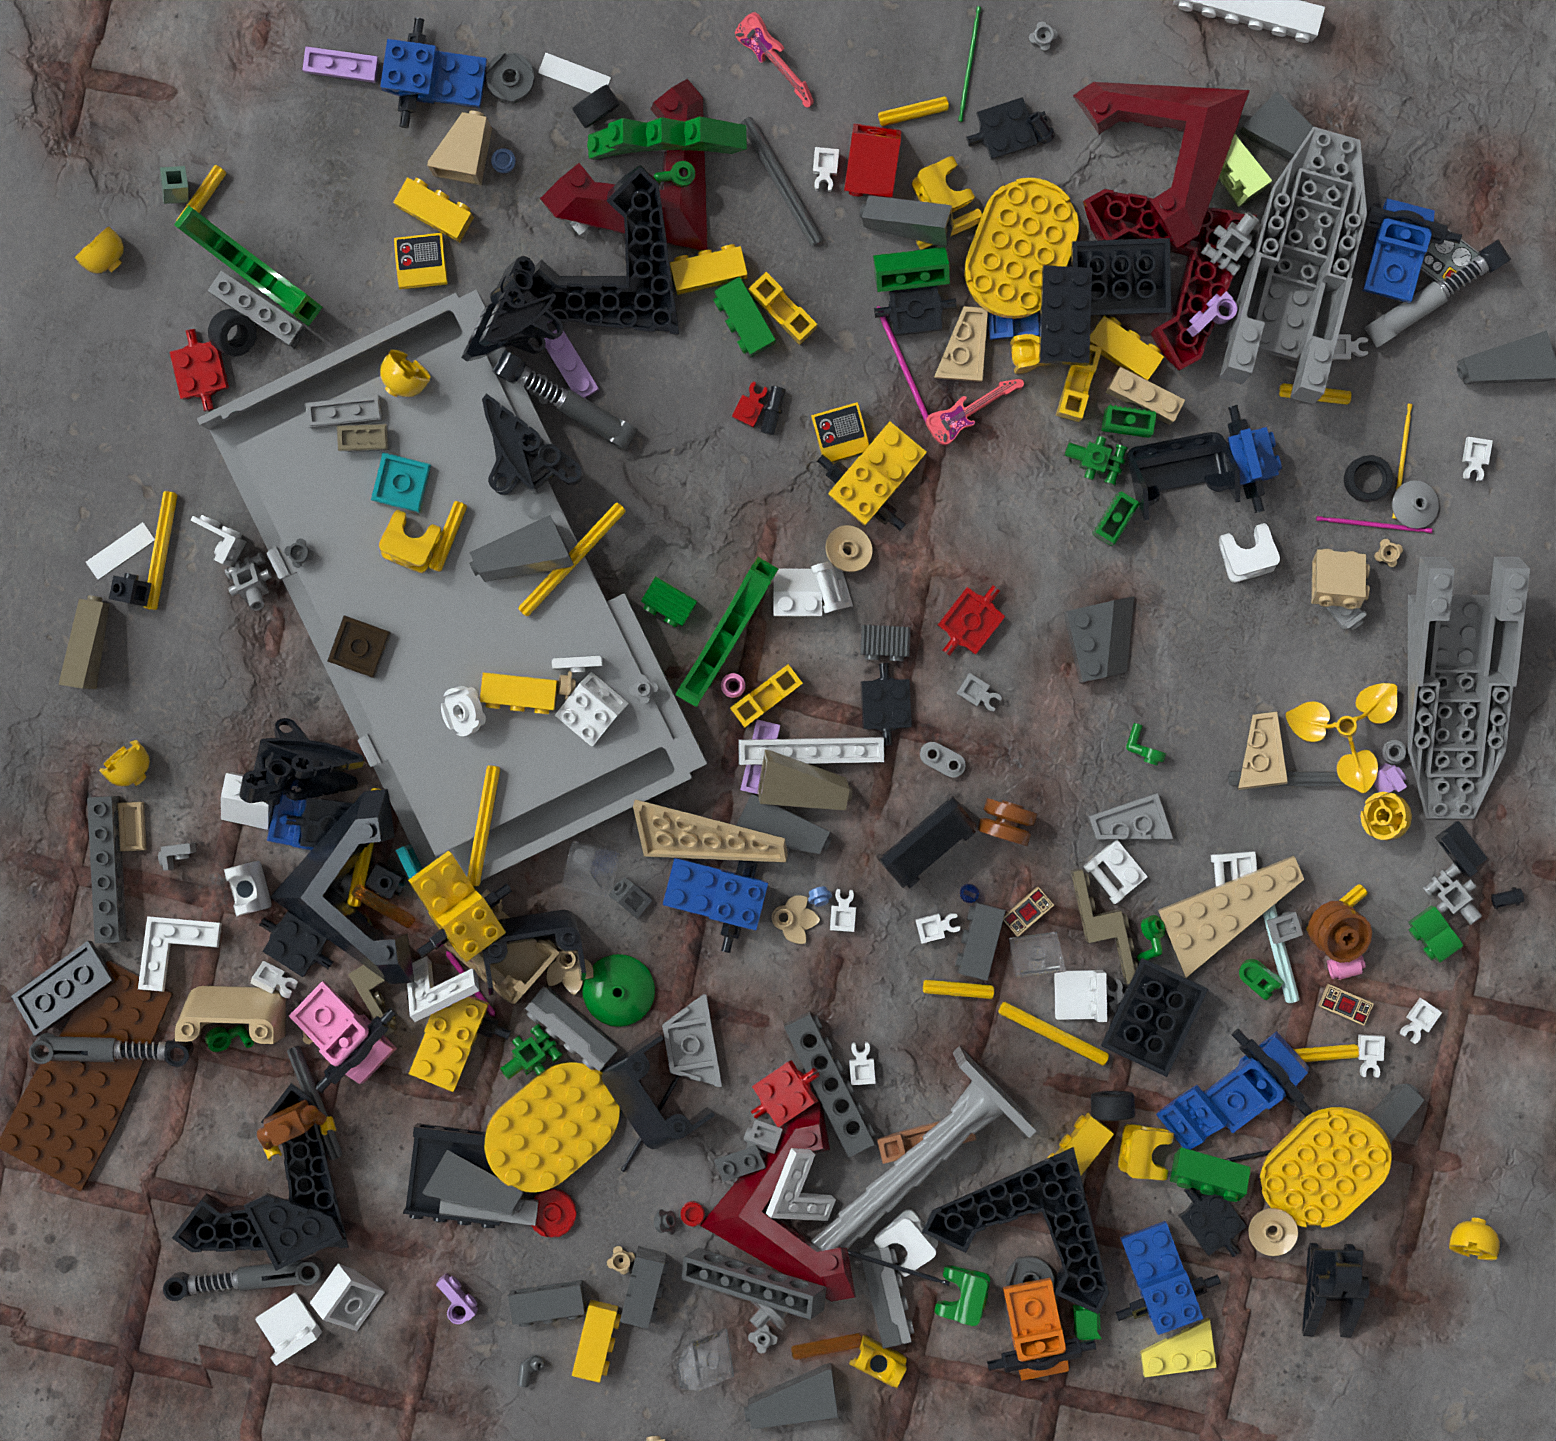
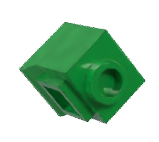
M1073 1305L1074 1335H1076V1338L1079 1340L1101 1339L1097 1331L1101 1330L1100 1312L1097 1314L1082 1306Z

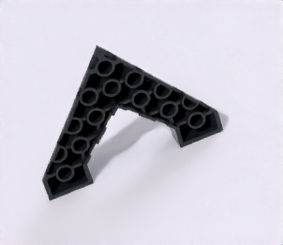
M640 165L624 175L608 191L606 199L624 217L626 276H559L542 259L535 265V272L532 277L533 284L529 290L538 299L555 294L556 298L548 310L558 317L561 322H582L585 325L622 329L629 327L641 331L655 332L657 330L667 331L670 334H679L659 182Z
M388 789L364 791L270 898L389 984L413 983L415 981L408 934L385 935L379 929L376 930L367 922L368 919L356 908H351L342 900L343 897L336 892L341 885L340 882L351 871L365 847H368L370 843L394 838Z
M291 1083L264 1119L306 1099L308 1104L313 1106L311 1097ZM315 1123L307 1132L282 1143L286 1180L288 1181L289 1198L287 1200L333 1215L344 1237L342 1240L327 1247L349 1248L319 1127ZM208 1193L204 1195L172 1237L173 1240L191 1253L202 1251L265 1250L244 1205L225 1207Z
M1074 1147L933 1209L922 1229V1233L966 1253L976 1232L985 1230L986 1227L998 1223L1001 1225L1016 1220L1018 1217L1029 1213L1035 1214L1042 1211L1062 1263L1054 1280V1294L1099 1314L1109 1295Z

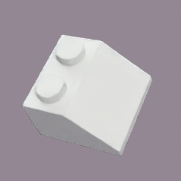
M812 569L778 570L774 577V617H822V594L816 574H813Z
M226 773L221 793V820L269 830L274 805H268L263 801L257 803L244 802L239 796L243 774Z
M337 1264L310 1304L322 1320L357 1331L385 1292L355 1269Z

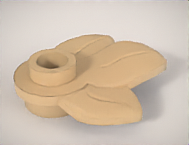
M793 896L789 898L785 905L775 908L772 913L774 926L783 930L787 940L797 944L806 943L804 930L815 926L820 921L814 911L806 908V896ZM786 913L788 920L785 922L780 921L779 915Z
M559 950L556 961L547 970L549 986L562 982L571 994L575 995L579 992L583 985V980H580L576 951L565 952ZM567 954L573 958L571 963L566 961ZM584 959L586 979L593 978V967L588 960Z

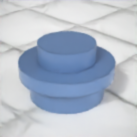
M502 148L493 153L491 163L497 172L508 173L515 167L516 159L510 150Z
M825 886L809 891V904H815L816 907L826 905L832 894Z

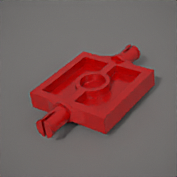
M189 329L185 331L189 345L182 349L170 351L180 399L201 398L204 411H212L214 408L211 395L217 391L229 389L221 351L217 350L210 342L198 343L196 329Z
M992 585L985 596L978 595L966 587L937 626L943 629L951 639L942 649L945 653L947 652V655L951 656L958 645L966 647L976 655L1005 618L992 603L998 593L1001 592L999 589L995 590V586Z
M790 1060L753 1085L752 1088L761 1102L759 1106L751 1110L752 1115L758 1112L753 1117L758 1119L767 1112L777 1127H780L816 1103L818 1100L811 1091L809 1083L820 1076L819 1072L811 1076L817 1069L813 1068L806 1074H803L796 1068L793 1061Z

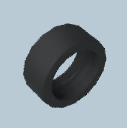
M1375 455L1362 456L1352 461L1344 474V486L1347 492L1354 499L1362 502L1375 501L1385 496L1393 483V472L1388 462ZM1367 464L1376 466L1382 474L1381 486L1378 490L1371 493L1362 492L1358 489L1354 480L1358 468Z

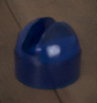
M965 884L961 887L959 894L964 902L973 903L979 897V890L973 884ZM968 890L975 893V898L963 894L964 891Z

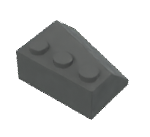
M1134 596L1063 612L1079 683L1127 672Z

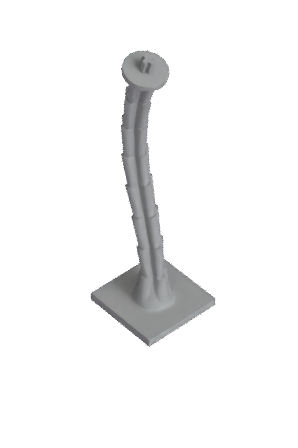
M959 1046L953 1052L959 1068L972 1081L951 1108V1113L924 1134L922 1141L897 1159L892 1168L866 1187V1192L838 1213L839 1217L811 1240L812 1245L822 1251L838 1247L849 1249L859 1237L862 1238L886 1211L890 1212L914 1186L918 1187L943 1159L946 1161L971 1133L976 1134L1000 1115L1005 1113L1029 1138L1036 1132L1035 1127L1028 1115ZM752 1302L759 1310L749 1321L759 1331L769 1320L782 1331L787 1327L783 1321L788 1314L787 1312Z

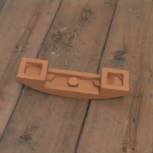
M940 1121L910 1128L877 1139L882 1163L885 1164L899 1159L922 1141V1136ZM971 1133L963 1143L976 1140L975 1134Z

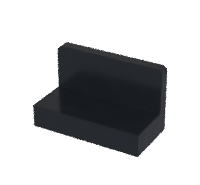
M1455 821L1435 837L1453 863L1462 871L1463 876L1472 877L1478 872L1476 867L1487 859L1486 855L1459 821Z

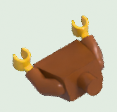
M306 1099L265 1118L263 1122L264 1127L257 1131V1139L261 1143L268 1161H272V1156L282 1155L278 1145L307 1132L315 1123L320 1125L322 1135H327L328 1130L336 1131L333 1117H326L315 1106L309 1105Z

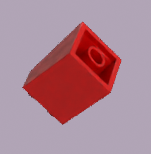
M853 124L844 191H849V195L858 197L863 196V194H870L878 197L892 198L901 142V130Z

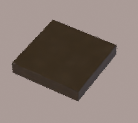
M343 615L327 662L375 678L391 632Z

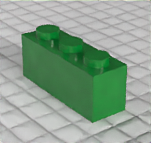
M945 247L873 255L877 292L950 284L949 261Z
M740 277L714 291L716 298L713 299V302L719 312L724 310L728 317L725 323L731 333H737L740 339L737 341V344L743 354L748 353L751 358L776 344L774 336Z
M1181 1147L1174 1154L1170 1182L1177 1183V1186L1181 1188H1195L1200 1190L1202 1194H1216L1223 1196L1227 1201L1237 1202L1247 1195L1251 1167Z

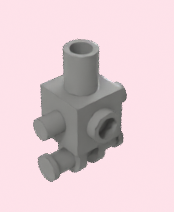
M1247 212L1238 225L1232 222L1227 229L1218 225L1213 232L1220 237L1216 246L1218 250L1207 243L1201 253L1211 258L1210 262L1213 264L1218 262L1220 269L1223 270L1225 268L1234 276L1241 265H1237L1231 259L1237 261L1241 254L1250 258L1255 252L1249 246L1252 240V235L1249 233L1258 223V218Z
M257 553L252 558L248 556L244 558V563L237 561L235 566L225 569L228 579H233L235 584L228 588L232 596L240 594L249 603L250 609L253 611L264 607L262 596L269 593L266 580L272 578L268 569L261 572L256 567L266 563L261 553Z
M1453 863L1446 871L1444 869L1441 870V875L1438 878L1436 876L1432 877L1433 881L1424 886L1423 889L1430 897L1436 890L1440 889L1442 892L1438 896L1442 902L1436 906L1442 914L1448 909L1453 914L1460 912L1469 924L1472 925L1482 917L1480 912L1471 903L1475 897L1470 892L1477 886L1471 879L1465 884L1460 880L1453 881L1452 878L1462 872ZM1445 882L1449 884L1447 888L1443 885Z

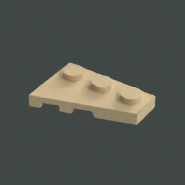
M963 307L934 378L982 382L988 311L978 307Z
M1277 712L1255 714L1252 716L1238 790L1287 784Z

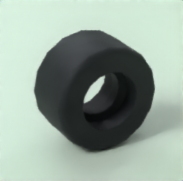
M606 84L577 103L572 110L583 127L588 128L617 108L620 102Z
M226 309L218 312L211 319L208 327V338L217 350L226 355L237 357L249 352L254 346L257 338V329L254 322L248 316L233 309ZM237 325L236 335L228 341L230 329Z
M1128 1091L1095 1092L1091 1094V1116L1093 1119L1103 1121L1132 1119L1135 1117V1095Z

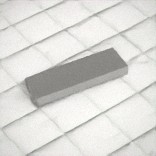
M380 395L305 403L308 428L383 420Z

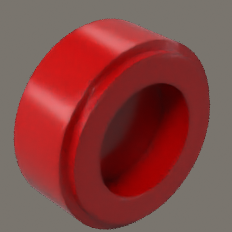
M688 1201L683 1205L681 1219L686 1225L697 1226L704 1219L705 1210L701 1203Z

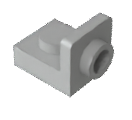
M1326 607L1343 630L1349 628L1351 630L1356 629L1364 622L1362 618L1367 615L1365 611H1361L1359 608Z
M195 842L162 846L161 851L158 853V860L160 866H163V870L174 869L173 855L175 860L189 858V853L196 852Z
M1284 912L1281 916L1266 920L1273 944L1303 935L1301 930L1302 921L1296 912Z
M755 1120L753 1127L747 1128L743 1141L747 1142L746 1148L757 1145L758 1149L775 1154L783 1129Z

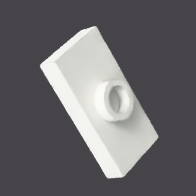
M601 656L553 658L552 669L570 668L572 673L585 672V667L603 666V658Z

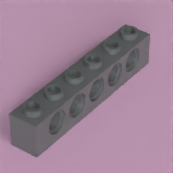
M119 796L87 798L95 944L116 943L127 940L122 851H120Z
M808 1012L785 1023L784 1028L806 1073L813 1068L817 1069V1071L811 1076L819 1072L820 1076L811 1083L848 1158L875 1145L873 1138L876 1137V1134L871 1124L866 1125L862 1116L866 1115L860 1102L855 1103L851 1096L855 1093L849 1080L844 1081L841 1075L844 1069L838 1058L833 1059L830 1051L834 1049L828 1037L823 1038L819 1031L823 1027L818 1016L812 1017L811 1013ZM813 1034L816 1036L817 1041L814 1045L808 1046L803 1042L804 1036ZM817 1056L827 1058L828 1062L824 1067H817L814 1064V1059ZM830 1077L838 1080V1085L833 1089H829L824 1085L826 1079ZM840 1099H845L848 1101L849 1106L845 1110H838L835 1107L836 1102ZM856 1121L860 1125L859 1129L855 1132H850L846 1129L847 1123Z
M700 1248L684 1256L681 1280L809 1320L824 1311L825 1286Z

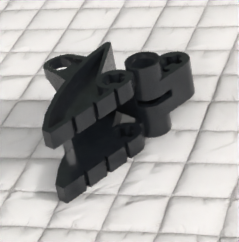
M520 256L505 269L498 286L490 294L492 303L482 311L474 332H472L468 341V345H466L461 356L465 361L481 359L500 348L509 346L537 354L545 348V338L555 340L562 335V322L548 310L556 295L551 294L538 299L529 290L532 287V277L535 272V265L530 258ZM547 323L554 324L557 333L551 332L547 327ZM533 337L538 341L539 348L531 344L530 338Z
M485 394L482 398L483 408L492 433L496 462L488 477V482L496 493L508 495L522 481L534 494H538V488L554 475L568 485H576L582 480L583 471L576 461L558 449L557 446L553 444L545 445L544 440L536 430L528 427L527 423L515 416L503 405L501 406L490 395ZM529 440L537 441L534 446L527 444ZM551 453H556V460L552 463H547V456ZM527 455L536 457L531 464ZM563 465L570 470L575 467L577 476L575 478L572 476L567 478L568 474L562 469ZM545 468L549 470L548 473L535 481L534 476ZM506 477V484L503 487H497L498 479Z
M282 718L276 722L274 727L276 738L260 740L254 770L243 775L239 796L247 803L263 801L273 806L280 804L284 795L290 800L300 801L307 798L320 797L323 794L330 795L339 793V791L354 790L358 785L356 777L342 771L363 767L364 758L361 754L343 747L309 740L295 721ZM287 725L291 727L292 731L285 733L279 727ZM292 786H297V789H301L296 792L295 789L292 790Z
M1309 1243L1306 1263L1307 1284L1302 1322L1303 1336L1315 1335L1326 1307V1301H1342L1339 1327L1340 1337H1352L1364 1308V1298L1369 1296L1368 1276H1362L1363 1250H1356L1353 1244H1345L1343 1249H1320L1317 1243Z

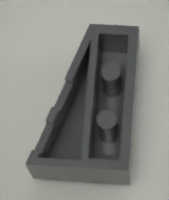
M638 1246L620 1322L648 1329L650 1322L655 1323L658 1308L654 1307L656 1298H661L664 1285L659 1283L661 1275L666 1276L669 1261L665 1260V1252Z

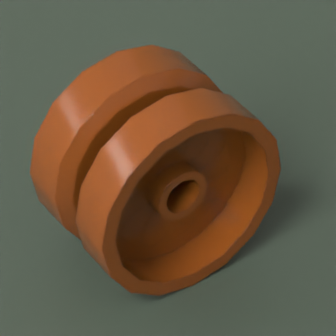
M986 798L983 810L997 817L996 820L985 817L980 818L977 831L1028 846L1031 834L1027 830L1018 828V824L1034 826L1037 813L1025 810L1023 806L1004 800L999 802Z
M1330 901L1321 905L1313 913L1309 920L1308 934L1314 945L1331 960L1345 963L1359 958L1367 950L1371 943L1372 929L1367 919L1348 903Z

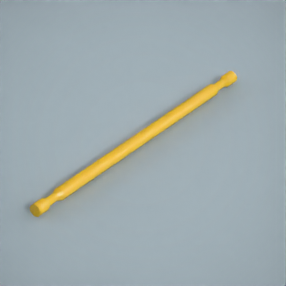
M1413 404L1407 405L1408 411L1405 420L1396 490L1402 485L1411 419L1410 413Z

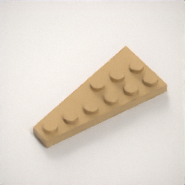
M636 799L634 801L633 809L644 856L768 862L787 861L788 854L785 838Z
M1294 856L1158 910L1185 977H1188L1304 880Z

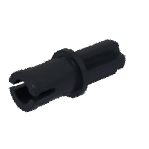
M771 386L767 406H764L766 411L761 427V432L764 434H775L779 414L783 412L781 406L786 389L782 387Z

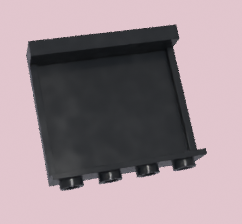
M417 1123L413 1129L414 1144L407 1201L403 1214H409V1218L423 1219L425 1216L433 1217V1221L447 1222L449 1219L457 1220V1224L471 1225L473 1222L481 1223V1227L484 1228L499 1226L502 1221L439 1213L441 1200L428 1198L423 1194L424 1189L447 1150L497 1177L490 1168L485 1155L486 1132Z

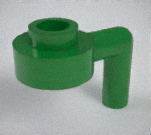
M679 161L673 165L671 171L656 172L653 177L659 182V186L661 182L672 181L674 185L683 188L693 182L695 169L689 162ZM679 170H686L687 176H680Z
M1133 723L1126 749L1129 752L1144 756V762L1158 766L1159 762L1164 763L1167 753L1137 744L1143 725Z
M1151 915L1142 920L1141 930L1144 936L1151 941L1152 948L1137 955L1139 962L1141 958L1150 960L1163 953L1160 938L1165 934V924L1158 916Z
M238 1025L229 1030L224 1027H216L211 1029L205 1036V1042L213 1052L225 1050L231 1044V1040L237 1036L240 1037L246 1048L254 1045V1041L244 1025Z

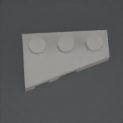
M1158 793L1088 816L1096 839H1173Z

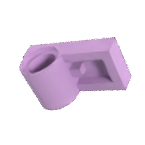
M1227 291L1222 296L1216 294L1207 303L1209 308L1204 313L1199 311L1189 320L1192 325L1187 331L1193 337L1211 320L1217 324H1225L1236 315L1237 304ZM1219 306L1227 308L1228 316H1222L1219 313Z
M1384 763L1378 767L1377 777L1373 785L1378 792L1390 793L1393 790L1400 792L1407 787L1404 783V780L1407 778L1399 767Z
M445 1273L436 1285L452 1302L447 1311L449 1320L454 1324H463L476 1314L478 1310L476 1307L477 1302L470 1294L466 1295L461 1290V1284L454 1276L450 1277ZM462 1306L466 1314H456L454 1307Z

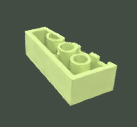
M1234 134L1219 180L1237 206L1240 207L1261 193L1271 183L1272 179L1239 140L1237 135Z

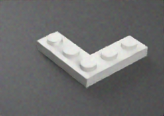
M147 917L138 989L164 992L170 944L219 948L222 924Z
M426 956L412 963L415 982L407 983L410 1017L416 1022L478 992L477 973L472 968L434 987L432 962Z
M791 1148L766 1211L770 1218L828 1221L836 1199L832 1195L801 1193L815 1154L810 1149Z

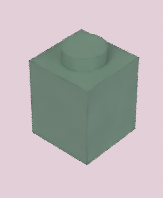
M185 166L161 167L160 181L164 204L188 202V183Z

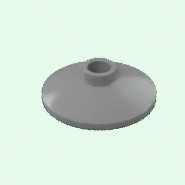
M1413 480L1402 484L1395 491L1392 499V510L1396 519L1408 528L1418 529L1433 522L1439 510V501L1437 494L1431 486L1422 481ZM1417 499L1422 503L1421 508L1416 505Z

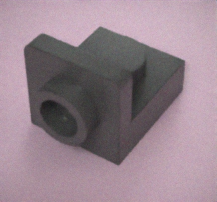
M626 878L617 882L609 894L613 900L619 903L636 919L652 902L644 892Z

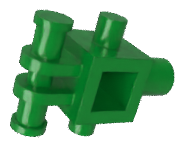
M1097 436L1095 443L1088 442L1085 447L1068 443L1064 456L1080 461L1079 468L1086 470L1085 479L1093 481L1095 473L1102 475L1106 470L1109 472L1104 482L1116 486L1117 476L1122 473L1120 465L1125 463L1123 458L1128 449L1127 447L1116 444V451L1113 456L1111 455L1112 449L1104 447L1107 439L1101 436Z
M540 1024L530 1030L537 1040L534 1041L530 1037L523 1041L518 1036L512 1041L516 1047L512 1050L513 1059L500 1068L508 1080L521 1070H523L526 1076L533 1070L538 1076L546 1071L542 1064L546 1062L547 1053L551 1056L553 1062H556L563 1056L555 1047L557 1045L556 1042L549 1040L551 1036L541 1029Z

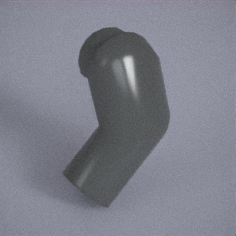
M532 1355L520 1363L517 1386L529 1387L530 1374L536 1370H542L544 1367V1360L541 1356Z

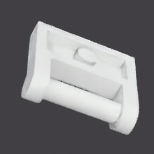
M831 561L811 566L813 574H816L825 606H823L825 613L853 606L842 570L836 568Z
M1117 839L1083 866L1087 872L1093 874L1111 896L1109 899L1113 904L1119 902L1126 894L1147 878V875ZM1102 861L1123 885L1119 890L1099 868L1098 865Z
M1255 851L1211 855V862H1214L1216 886L1225 883L1223 862L1230 861L1232 880L1257 871Z

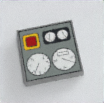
M1462 239L1460 244L1445 240L1442 245L1429 242L1420 272L1433 282L1444 281L1446 276L1450 277L1451 273H1456L1457 269H1462L1463 265L1467 266L1469 261L1472 262V259L1477 257L1478 251Z

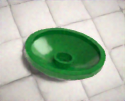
M613 954L601 958L592 966L593 978L585 979L583 982V999L587 1009L597 1020L610 1026L622 1027L639 1021L647 1014L654 1000L655 984L649 969L640 960L625 954ZM620 988L622 995L615 996L613 990Z

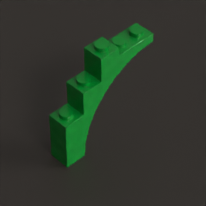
M663 117L649 122L622 118L608 123V128L588 135V157L592 160H599L615 155L659 150H694L734 154L747 149L746 125L706 117H697L685 122Z
M189 205L174 224V226L308 327L323 308L310 296L238 244Z
M757 557L722 619L675 695L695 707L698 706L759 606L779 570L777 567Z

